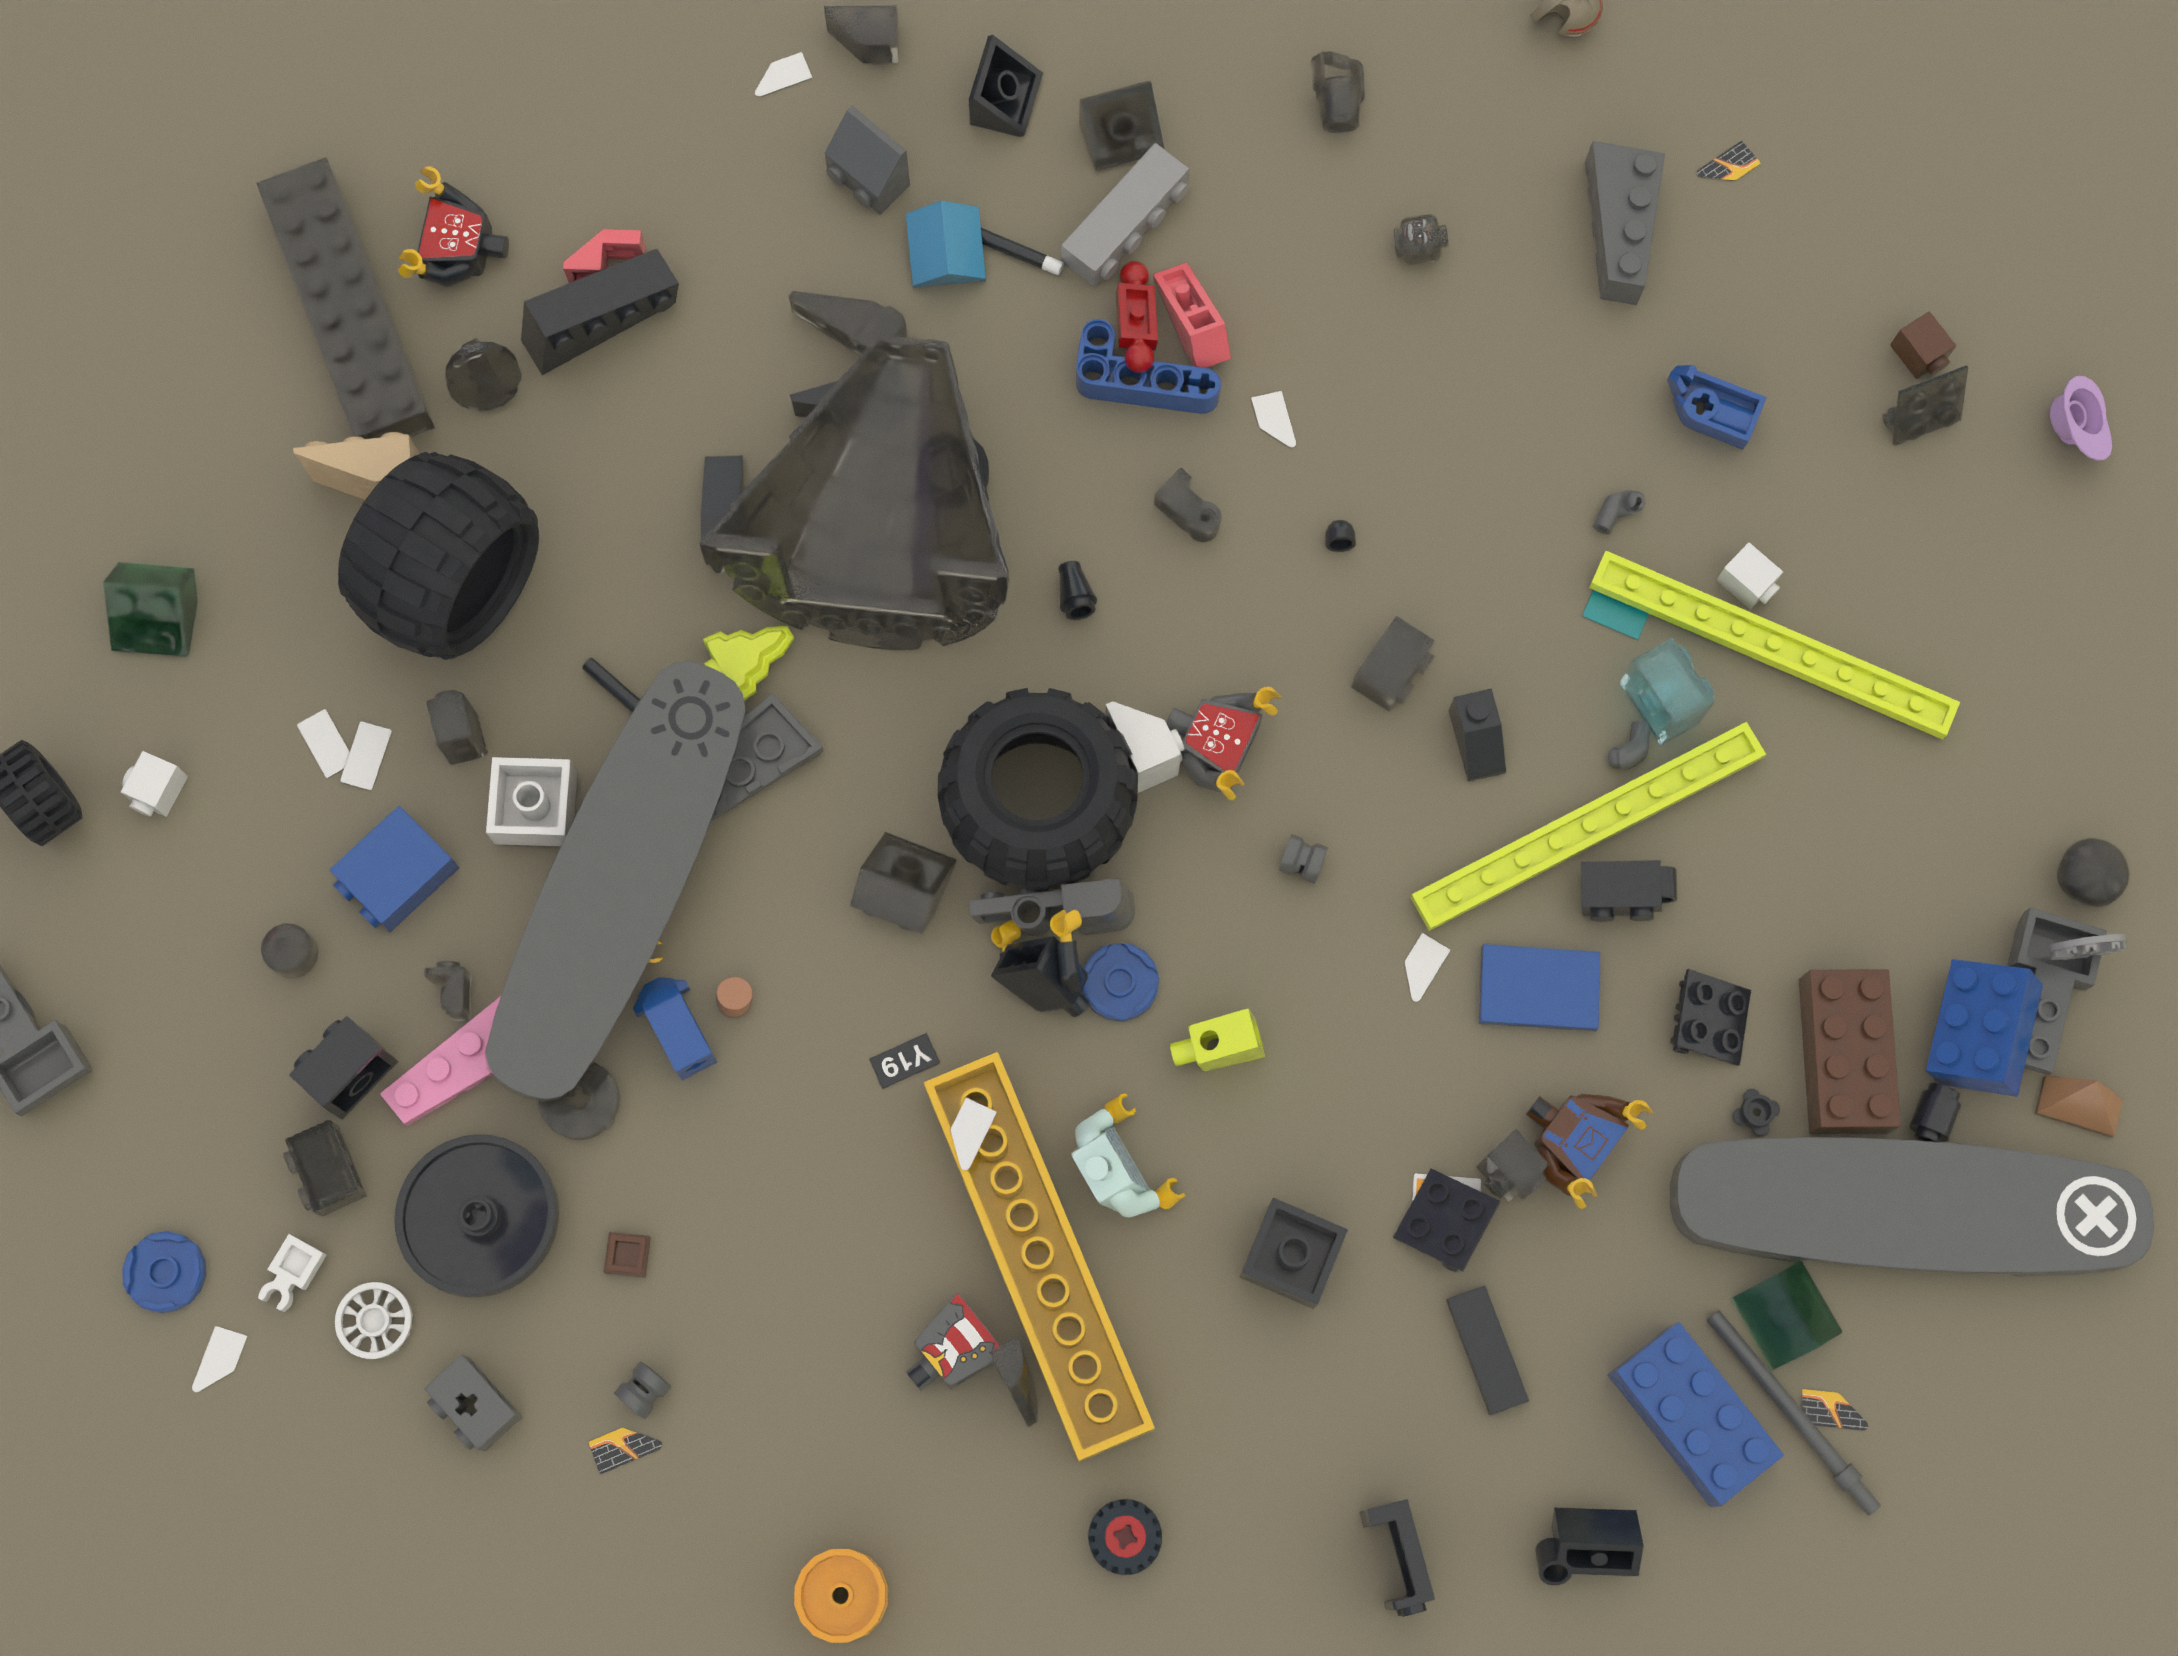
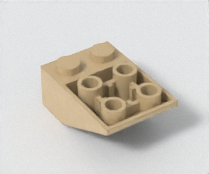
M399 432L385 433L381 438L372 439L349 437L344 439L343 442L331 444L314 441L307 443L305 447L293 448L294 455L313 482L364 500L392 469L405 460L419 454L409 434L404 435Z

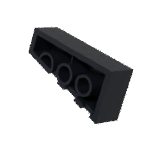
M656 248L524 301L521 341L540 373L544 375L652 315L669 309L676 303L679 283Z

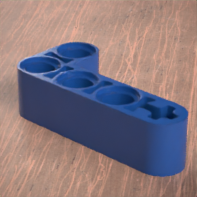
M1093 319L1083 327L1076 364V387L1084 397L1198 414L1209 413L1217 407L1220 397L1221 380L1213 370L1154 361L1149 370L1136 373L1127 367L1124 357L1114 356L1115 332L1109 322L1102 319ZM1101 338L1106 343L1102 346H1095L1090 343V340ZM1089 372H1096L1101 375V378L1089 380L1084 375ZM1125 377H1133L1138 380V383L1126 385L1121 380ZM1170 382L1175 388L1163 390L1158 387V384ZM1183 385H1188L1187 392H1183ZM1200 388L1207 389V394L1199 393Z

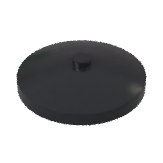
M485 1134L468 1135L452 1139L437 1146L413 1167L406 1177L397 1198L394 1220L395 1232L405 1260L424 1281L448 1294L461 1297H486L515 1287L539 1267L554 1242L559 1220V1206L556 1190L548 1172L524 1147L498 1136Z

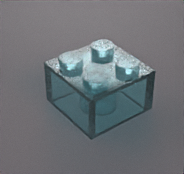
M1673 637L1634 659L1620 681V685L1644 721L1651 724L1650 730L1661 746L1698 725L1715 703L1713 698L1714 692L1710 683L1704 677L1700 678L1692 667L1693 661L1689 652L1684 646H1678Z

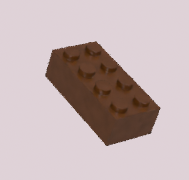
M1889 969L1809 970L1799 978L1809 1134H1888L1901 1127Z

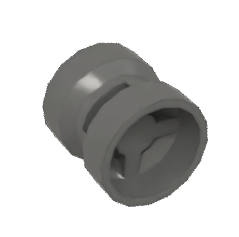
M1291 834L1279 871L1287 874L1293 872L1300 873L1304 880L1315 884L1328 847L1318 843L1310 846L1304 842L1303 838Z
M640 1361L633 1369V1377L628 1383H622L614 1394L645 1419L653 1410L654 1401L658 1397H664L671 1389V1385ZM642 1384L649 1392L647 1393L639 1385Z

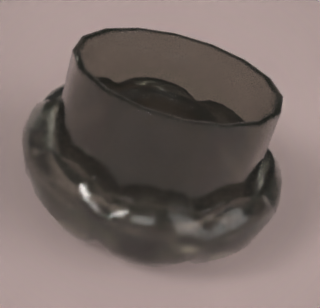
M2087 838L2072 844L2064 853L2057 870V879L2062 891L2071 899L2089 907H2104L2115 902L2125 891L2130 877L2127 860L2120 849L2108 841L2096 838Z

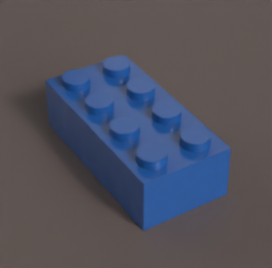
M1680 1322L1667 1327L1608 1374L1613 1383L1710 1507L1722 1506L1784 1456Z

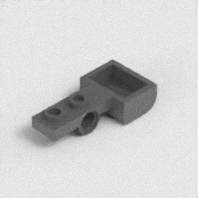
M1120 878L1061 885L1062 890L1042 892V890H1026L1024 888L1019 890V895L1004 896L1001 892H989L981 894V899L969 901L970 916L979 924L1013 920L1020 929L1030 936L1045 934L1051 928L1050 920L1062 910H1065L1066 914L1072 910H1077L1080 913L1082 923L1078 930L1084 935L1121 931L1132 923L1135 916L1134 895ZM1032 907H1039V918L1033 923H1024L1026 911Z
M2031 907L2022 914L2018 922L2008 966L2031 969L2043 984L2024 1068L2050 1075L2054 1072L2072 990L2076 988L2086 991L2094 986L2101 955H2090L2087 958L2051 960L2048 946L2073 939L2106 935L2107 930Z
M0 965V1050L3 1053L0 1055V1090L14 1113L23 1116L91 1072L92 1068L65 1025L54 1020L41 1029L38 1027L33 1019L35 1015L23 995L14 988Z

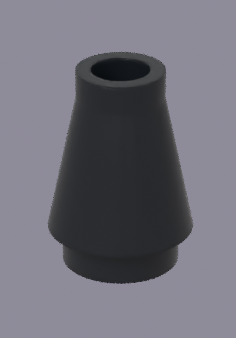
M1068 561L1061 564L1058 568L1060 574L1061 611L1071 620H1080L1091 616L1096 610L1097 598L1081 569L1080 563L1078 561Z

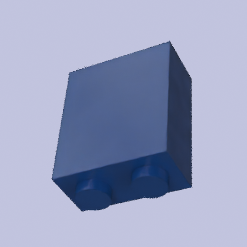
M398 806L329 870L338 879L333 886L349 902L356 897L364 905L359 913L375 929L382 924L391 932L459 869V866Z

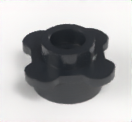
M1749 1089L1743 1094L1744 1101L1741 1107L1734 1110L1733 1119L1739 1125L1745 1124L1752 1128L1755 1135L1763 1136L1769 1132V1123L1774 1119V1116L1779 1114L1780 1107L1776 1101L1760 1095L1755 1089ZM1754 1109H1758L1760 1111L1759 1116H1755L1753 1114Z

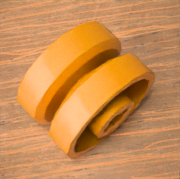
M830 1549L814 1556L801 1570L795 1584L794 1606L801 1623L813 1636L830 1643H848L870 1634L882 1621L889 1603V1585L883 1570L870 1556L853 1549ZM839 1587H844L849 1593L848 1600L843 1604L839 1601H834L833 1593L838 1591Z

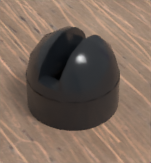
M1345 520L1333 521L1327 527L1325 533L1326 548L1334 552H1344L1354 548L1356 537L1353 526Z

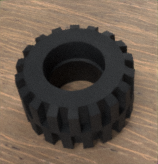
M20 740L0 754V807L30 841L44 846L83 818L81 807L69 787L47 759L32 744Z

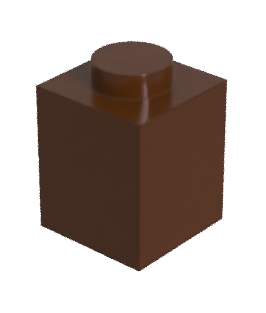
M1929 311L1900 329L1890 346L1913 376L1918 379L1927 372L1933 376L1943 370L1950 363L1948 357L1955 349L1956 344Z

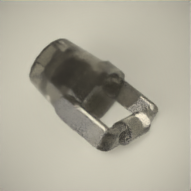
M1322 51L1312 57L1311 67L1313 90L1319 103L1323 129L1329 133L1354 131L1359 127L1360 103L1365 98L1363 65L1360 61L1351 59L1347 55L1332 51ZM1324 64L1342 70H1350L1351 77L1335 76L1325 79Z

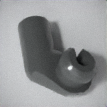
M1643 721L1632 722L1630 741L1620 748H1612L1608 753V762L1611 767H1621L1622 770L1631 769L1647 757L1651 729L1650 723Z

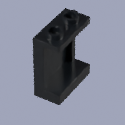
M1408 1499L1360 1511L1363 1528L1388 1523L1406 1589L1405 1596L1384 1601L1386 1610H1396L1398 1616L1403 1617L1427 1611L1425 1602L1435 1600Z

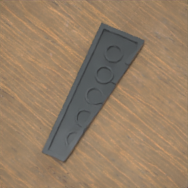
M773 693L743 718L737 746L711 821L823 752V747Z

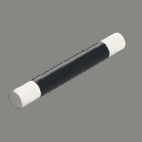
M981 228L983 245L1057 276L1060 275L1064 262Z

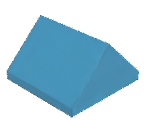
M938 201L906 213L913 288L986 281L978 206Z

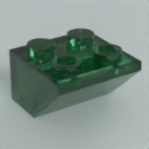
M118 562L103 581L111 651L187 657L190 652L198 604L194 568Z

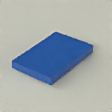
M1482 945L1479 1024L1597 1031L1599 1029L1600 952Z

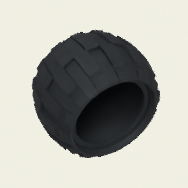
M423 452L397 465L384 476L368 495L354 517L343 542L338 562L340 594L345 597L346 602L349 603L350 608L374 633L397 647L427 657L436 656L444 660L454 659L473 650L486 640L504 620L520 596L530 576L538 551V518L535 512L528 508L525 499L506 480L476 462L452 454L445 456L437 452L430 454Z
M1028 688L1007 692L1005 699L994 704L991 701H987L968 716V722L961 730L957 729L953 733L943 752L944 758L941 770L938 773L937 792L943 825L946 827L954 847L966 862L973 863L983 871L984 876L1003 885L1014 883L1026 886V890H1048V886L1061 883L1074 884L1089 877L1091 872L1099 865L1106 864L1121 848L1122 842L1132 826L1138 798V775L1130 759V755L1133 754L1123 734L1112 727L1107 715L1090 702L1081 704L1072 700L1070 692L1049 688L1047 693H1029ZM1028 744H1049L1060 747L1078 757L1083 771L1081 791L1077 799L1067 810L1053 818L1030 820L1019 817L1006 809L994 792L992 770L996 759L1016 747Z

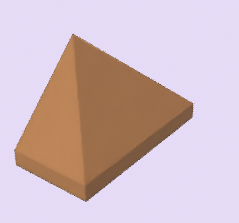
M2046 1075L2043 1077L2035 1114L2112 1138L2115 1136L2123 1099L2097 1080Z

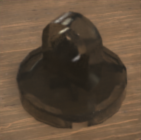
M477 338L463 344L462 348L452 355L445 369V382L451 398L462 407L470 409L469 406L478 407L479 411H490L508 403L518 392L517 387L522 378L516 356L507 347L494 342H480Z

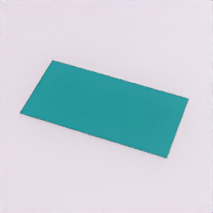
M1593 590L1582 616L1638 640L1649 614Z

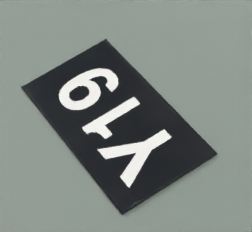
M927 1033L869 1059L882 1089L940 1063Z

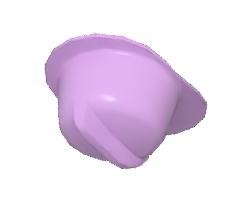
M2075 376L2068 381L2064 393L2052 402L2050 407L2051 425L2063 442L2069 445H2077L2081 452L2095 461L2105 460L2111 454L2112 437L2106 417L2104 397L2099 387L2091 379L2085 376Z

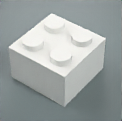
M492 757L486 834L494 844L562 845L575 817L578 772L571 760Z

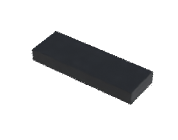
M1484 1285L1448 1298L1446 1302L1489 1415L1528 1402L1527 1393L1486 1286Z

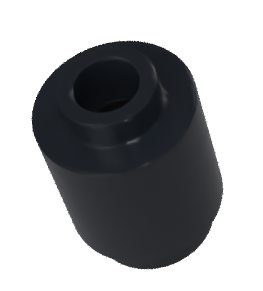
M1930 1083L1928 1089L1922 1091L1909 1125L1916 1132L1915 1138L1920 1141L1929 1142L1949 1140L1961 1104L1958 1102L1960 1098L1958 1091L1938 1083Z

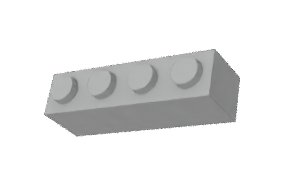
M1155 143L1061 245V261L1094 288L1103 278L1105 280L1110 279L1119 267V260L1126 253L1132 254L1139 247L1143 240L1142 235L1150 227L1154 229L1162 222L1166 215V209L1173 201L1178 203L1184 198L1190 187L1188 184L1189 168Z

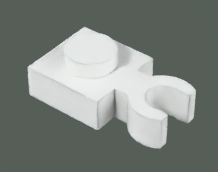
M288 1234L267 1269L277 1276L274 1281L265 1284L261 1288L258 1298L267 1302L273 1292L280 1291L282 1298L276 1308L283 1312L287 1311L293 1303L292 1290L295 1285L306 1290L327 1254Z

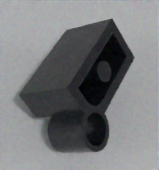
M1661 860L1581 862L1583 916H1590V920L1596 922L1612 921L1614 916H1630V920L1633 921L1653 920L1654 912H1662V903L1677 901V869L1661 866Z
M1554 1507L1552 1519L1553 1538H1546L1540 1541L1535 1548L1539 1577L1544 1583L1553 1586L1566 1583L1572 1574L1639 1576L1644 1545L1637 1510Z

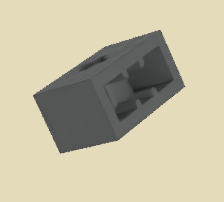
M462 1354L424 1388L432 1397L427 1402L428 1405L441 1419L444 1420L447 1416L450 1417L458 1427L454 1434L469 1450L475 1446L478 1450L487 1451L522 1418L521 1414L471 1358ZM467 1397L474 1400L478 1399L474 1403L475 1408L478 1410L475 1414L464 1413L467 1408L464 1400Z

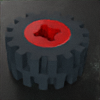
M1119 1499L1104 1505L1095 1514L1089 1527L1088 1541L1090 1550L1096 1561L1104 1569L1112 1573L1132 1575L1145 1570L1156 1559L1162 1545V1529L1157 1516L1143 1503L1131 1499Z

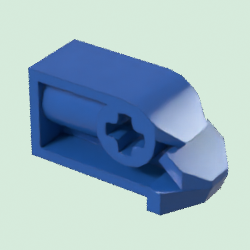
M1692 365L1676 366L1670 372L1667 381L1674 396L1673 403L1682 423L1691 430L1743 450L1751 438L1767 397L1698 371V367ZM1698 402L1705 404L1702 415L1696 413V404Z
M658 977L644 985L633 1010L637 1017L646 1014L675 1072L683 1081L717 1063V1060L682 996L683 993L690 990L685 980Z

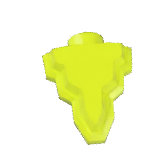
M788 626L765 627L754 634L739 630L726 635L719 631L703 638V643L711 657L710 660L703 664L732 679L742 692L745 701L757 693L756 684L768 676L770 663L785 654L793 642L794 636Z

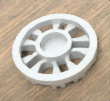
M380 1282L359 1285L345 1295L337 1308L335 1315L337 1337L344 1348L353 1355L365 1359L387 1357L397 1352L408 1336H410L413 1326L412 1308L406 1297L393 1286ZM373 1289L374 1301L372 1304L366 1305L361 1293ZM383 1291H388L389 1293L384 1305H378ZM352 1299L363 1307L359 1313L348 1306ZM398 1299L403 1309L396 1313H390V1304ZM344 1314L356 1317V1324L353 1327L343 1328ZM392 1318H405L404 1325L391 1324ZM359 1329L362 1334L349 1342L347 1337ZM390 1329H396L401 1332V1335L394 1344L388 1339L387 1333ZM382 1336L385 1350H379L376 1337ZM366 1337H370L372 1341L370 1352L358 1349L362 1340Z

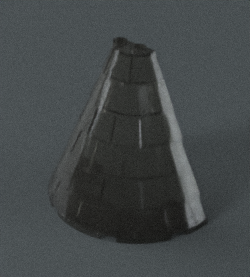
M878 335L848 371L821 398L818 406L790 434V441L729 505L730 511L706 536L701 538L700 547L708 563L716 573H723L725 571L734 580L732 590L762 612L794 628L803 630L804 627L813 625L828 630L829 640L874 649L918 650L922 641L935 640L942 646H946L976 635L996 619L999 606L1006 601L1009 587V569L1000 547L999 533L980 471L978 453L968 425V415L958 387V378L949 344L935 339L923 340Z

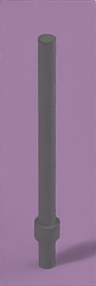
M1718 1310L1710 1316L1707 1321L1834 1473L1832 1479L1843 1492L1848 1490L1867 1515L1874 1513L1881 1505L1861 1482L1862 1475L1852 1463L1847 1465L1721 1311Z

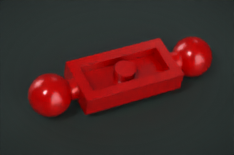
M1131 261L1122 267L1120 271L1121 283H1118L1116 290L1119 348H1128L1124 356L1127 367L1133 372L1142 373L1152 367L1154 363L1153 350H1156L1158 343L1155 286L1146 285L1149 279L1146 266L1138 261Z

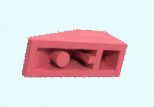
M1188 263L1153 274L1155 284L1182 347L1193 366L1202 368L1212 367L1217 363L1231 359L1225 322Z

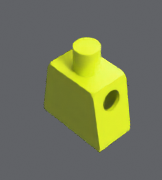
M1249 1008L1190 1025L1188 1029L1191 1038L1170 1043L1175 1066L1197 1061L1198 1066L1203 1071L1266 1057L1257 1021ZM1219 1039L1216 1048L1207 1050V1045L1211 1040Z

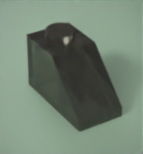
M897 5L824 6L827 32L862 63H871L876 66L899 63Z

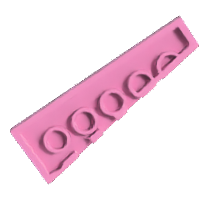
M501 996L380 1093L406 1126L455 1099L460 1093L476 1087L484 1082L487 1077L491 1076L487 1069L485 1050Z

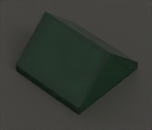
M1802 1260L1731 1298L1771 1370L1819 1348L1843 1332Z

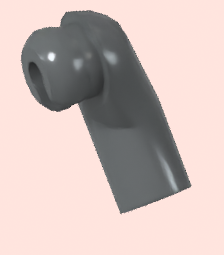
M1633 490L1609 495L1605 499L1594 523V529L1603 534H1610L1617 518L1634 514L1644 508V495L1639 491Z

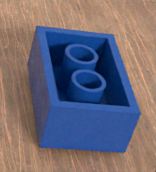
M1952 959L1926 1071L1939 1084L2018 1097L2043 988L2042 982L2031 969Z

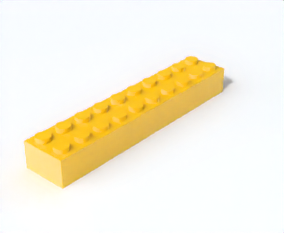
M993 1053L925 1081L924 1086L1078 1463L1154 1431L1155 1427L999 1053ZM968 1098L997 1113L970 1168L962 1170L952 1138L951 1127L965 1099Z

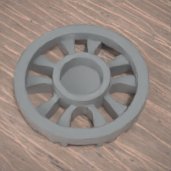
M2126 934L2084 937L2049 945L2048 948L2051 960L2087 958L2090 955H2106L2124 951L2127 949Z

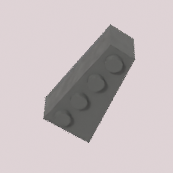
M1592 141L1585 160L1586 173H1588L1589 202L1591 203L1593 214L1592 229L1593 237H1595L1596 264L1600 299L1637 305L1646 283L1665 153Z

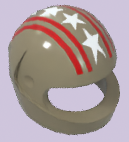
M1543 0L1530 16L1535 22H1538L1550 13H1557L1563 21L1557 34L1568 37L1580 36L1588 33L1598 23L1603 11V0Z

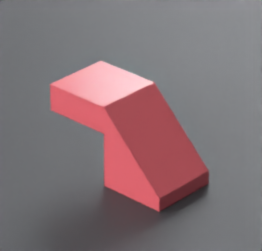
M603 229L564 261L563 270L568 283L606 269L608 267V259L629 260L644 254L646 246L641 230Z

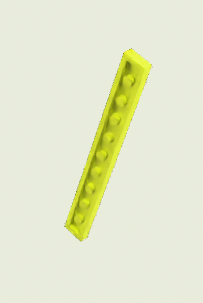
M1605 551L1589 586L1592 590L1942 740L1947 736L1960 704L1957 700L1608 551Z
M1745 722L1413 893L1410 899L1427 929L1431 931L1763 759L1766 753L1748 723Z

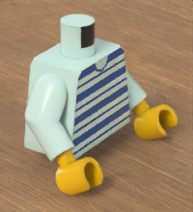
M1123 1093L1108 1101L1104 1109H1100L1076 1127L1075 1139L1078 1147L1071 1155L1097 1201L1101 1205L1119 1212L1121 1216L1134 1217L1155 1210L1159 1206L1163 1209H1170L1185 1196V1193L1177 1195L1171 1190V1187L1178 1180L1169 1178L1155 1191L1150 1190L1115 1128L1112 1126L1113 1123H1120L1136 1112V1108L1130 1111L1124 1109L1122 1099L1128 1095Z

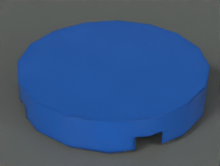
M1122 943L1102 946L1089 957L1084 966L1088 979L1082 989L1083 995L1088 999V1005L1091 1009L1107 1020L1124 1022L1138 1018L1151 1007L1157 996L1159 977L1155 962L1144 950L1133 944Z
M170 1231L151 1233L144 1237V1240L140 1241L137 1246H133L128 1252L122 1268L123 1286L127 1294H130L132 1300L141 1308L158 1313L178 1311L190 1304L200 1293L206 1278V1261L199 1246L187 1236Z

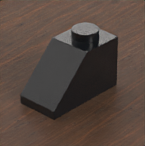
M1492 688L1454 697L1448 711L1468 782L1505 774L1506 765L1502 724Z

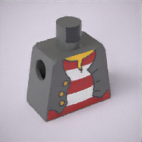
M957 1293L914 1341V1344L924 1357L907 1370L906 1373L920 1391L939 1376L952 1389L1007 1357V1353L962 1296Z

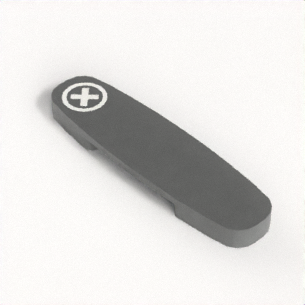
M1834 1137L1741 1139L1705 1143L1680 1159L1673 1169L1670 1182L1672 1220L1680 1233L1695 1244L1733 1253L1788 1262L1810 1260L1896 1270L2011 1274L2018 1277L2079 1275L2114 1271L2132 1265L2144 1257L2151 1246L2154 1232L2153 1207L2150 1194L2141 1180L2126 1170L2088 1161L1977 1145L1917 1140Z

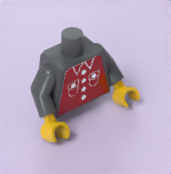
M1263 687L1257 693H1237L1215 696L1211 700L1202 699L1194 716L1173 708L1166 724L1170 731L1176 729L1178 734L1184 737L1182 741L1184 750L1181 751L1183 766L1198 786L1222 792L1228 800L1236 798L1231 788L1236 784L1245 785L1238 773L1260 727L1263 714L1259 713V711L1263 710L1271 716L1276 715L1278 712L1274 705L1268 704L1272 699H1280L1282 697L1272 687Z

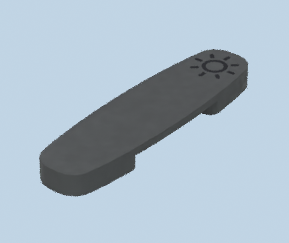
M692 661L673 663L661 670L637 704L588 790L535 903L494 1015L485 1050L486 1064L494 1080L507 1090L527 1099L541 1102L556 1100L571 1092L598 1054L649 962L700 850L737 746L746 709L742 692L737 684L725 674L704 664Z

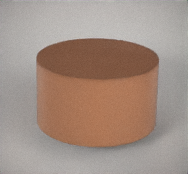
M729 977L723 980L717 988L716 1004L718 1009L730 1017H738L745 1014L752 1003V988L750 984L740 977Z

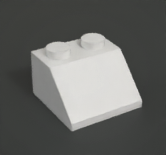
M1113 701L1106 704L1105 715L1109 717V723L1116 731L1119 730L1123 734L1133 754L1130 755V759L1138 775V793L1178 776L1180 762L1183 761L1181 751L1184 750V746L1177 730L1173 729L1170 731L1165 720Z

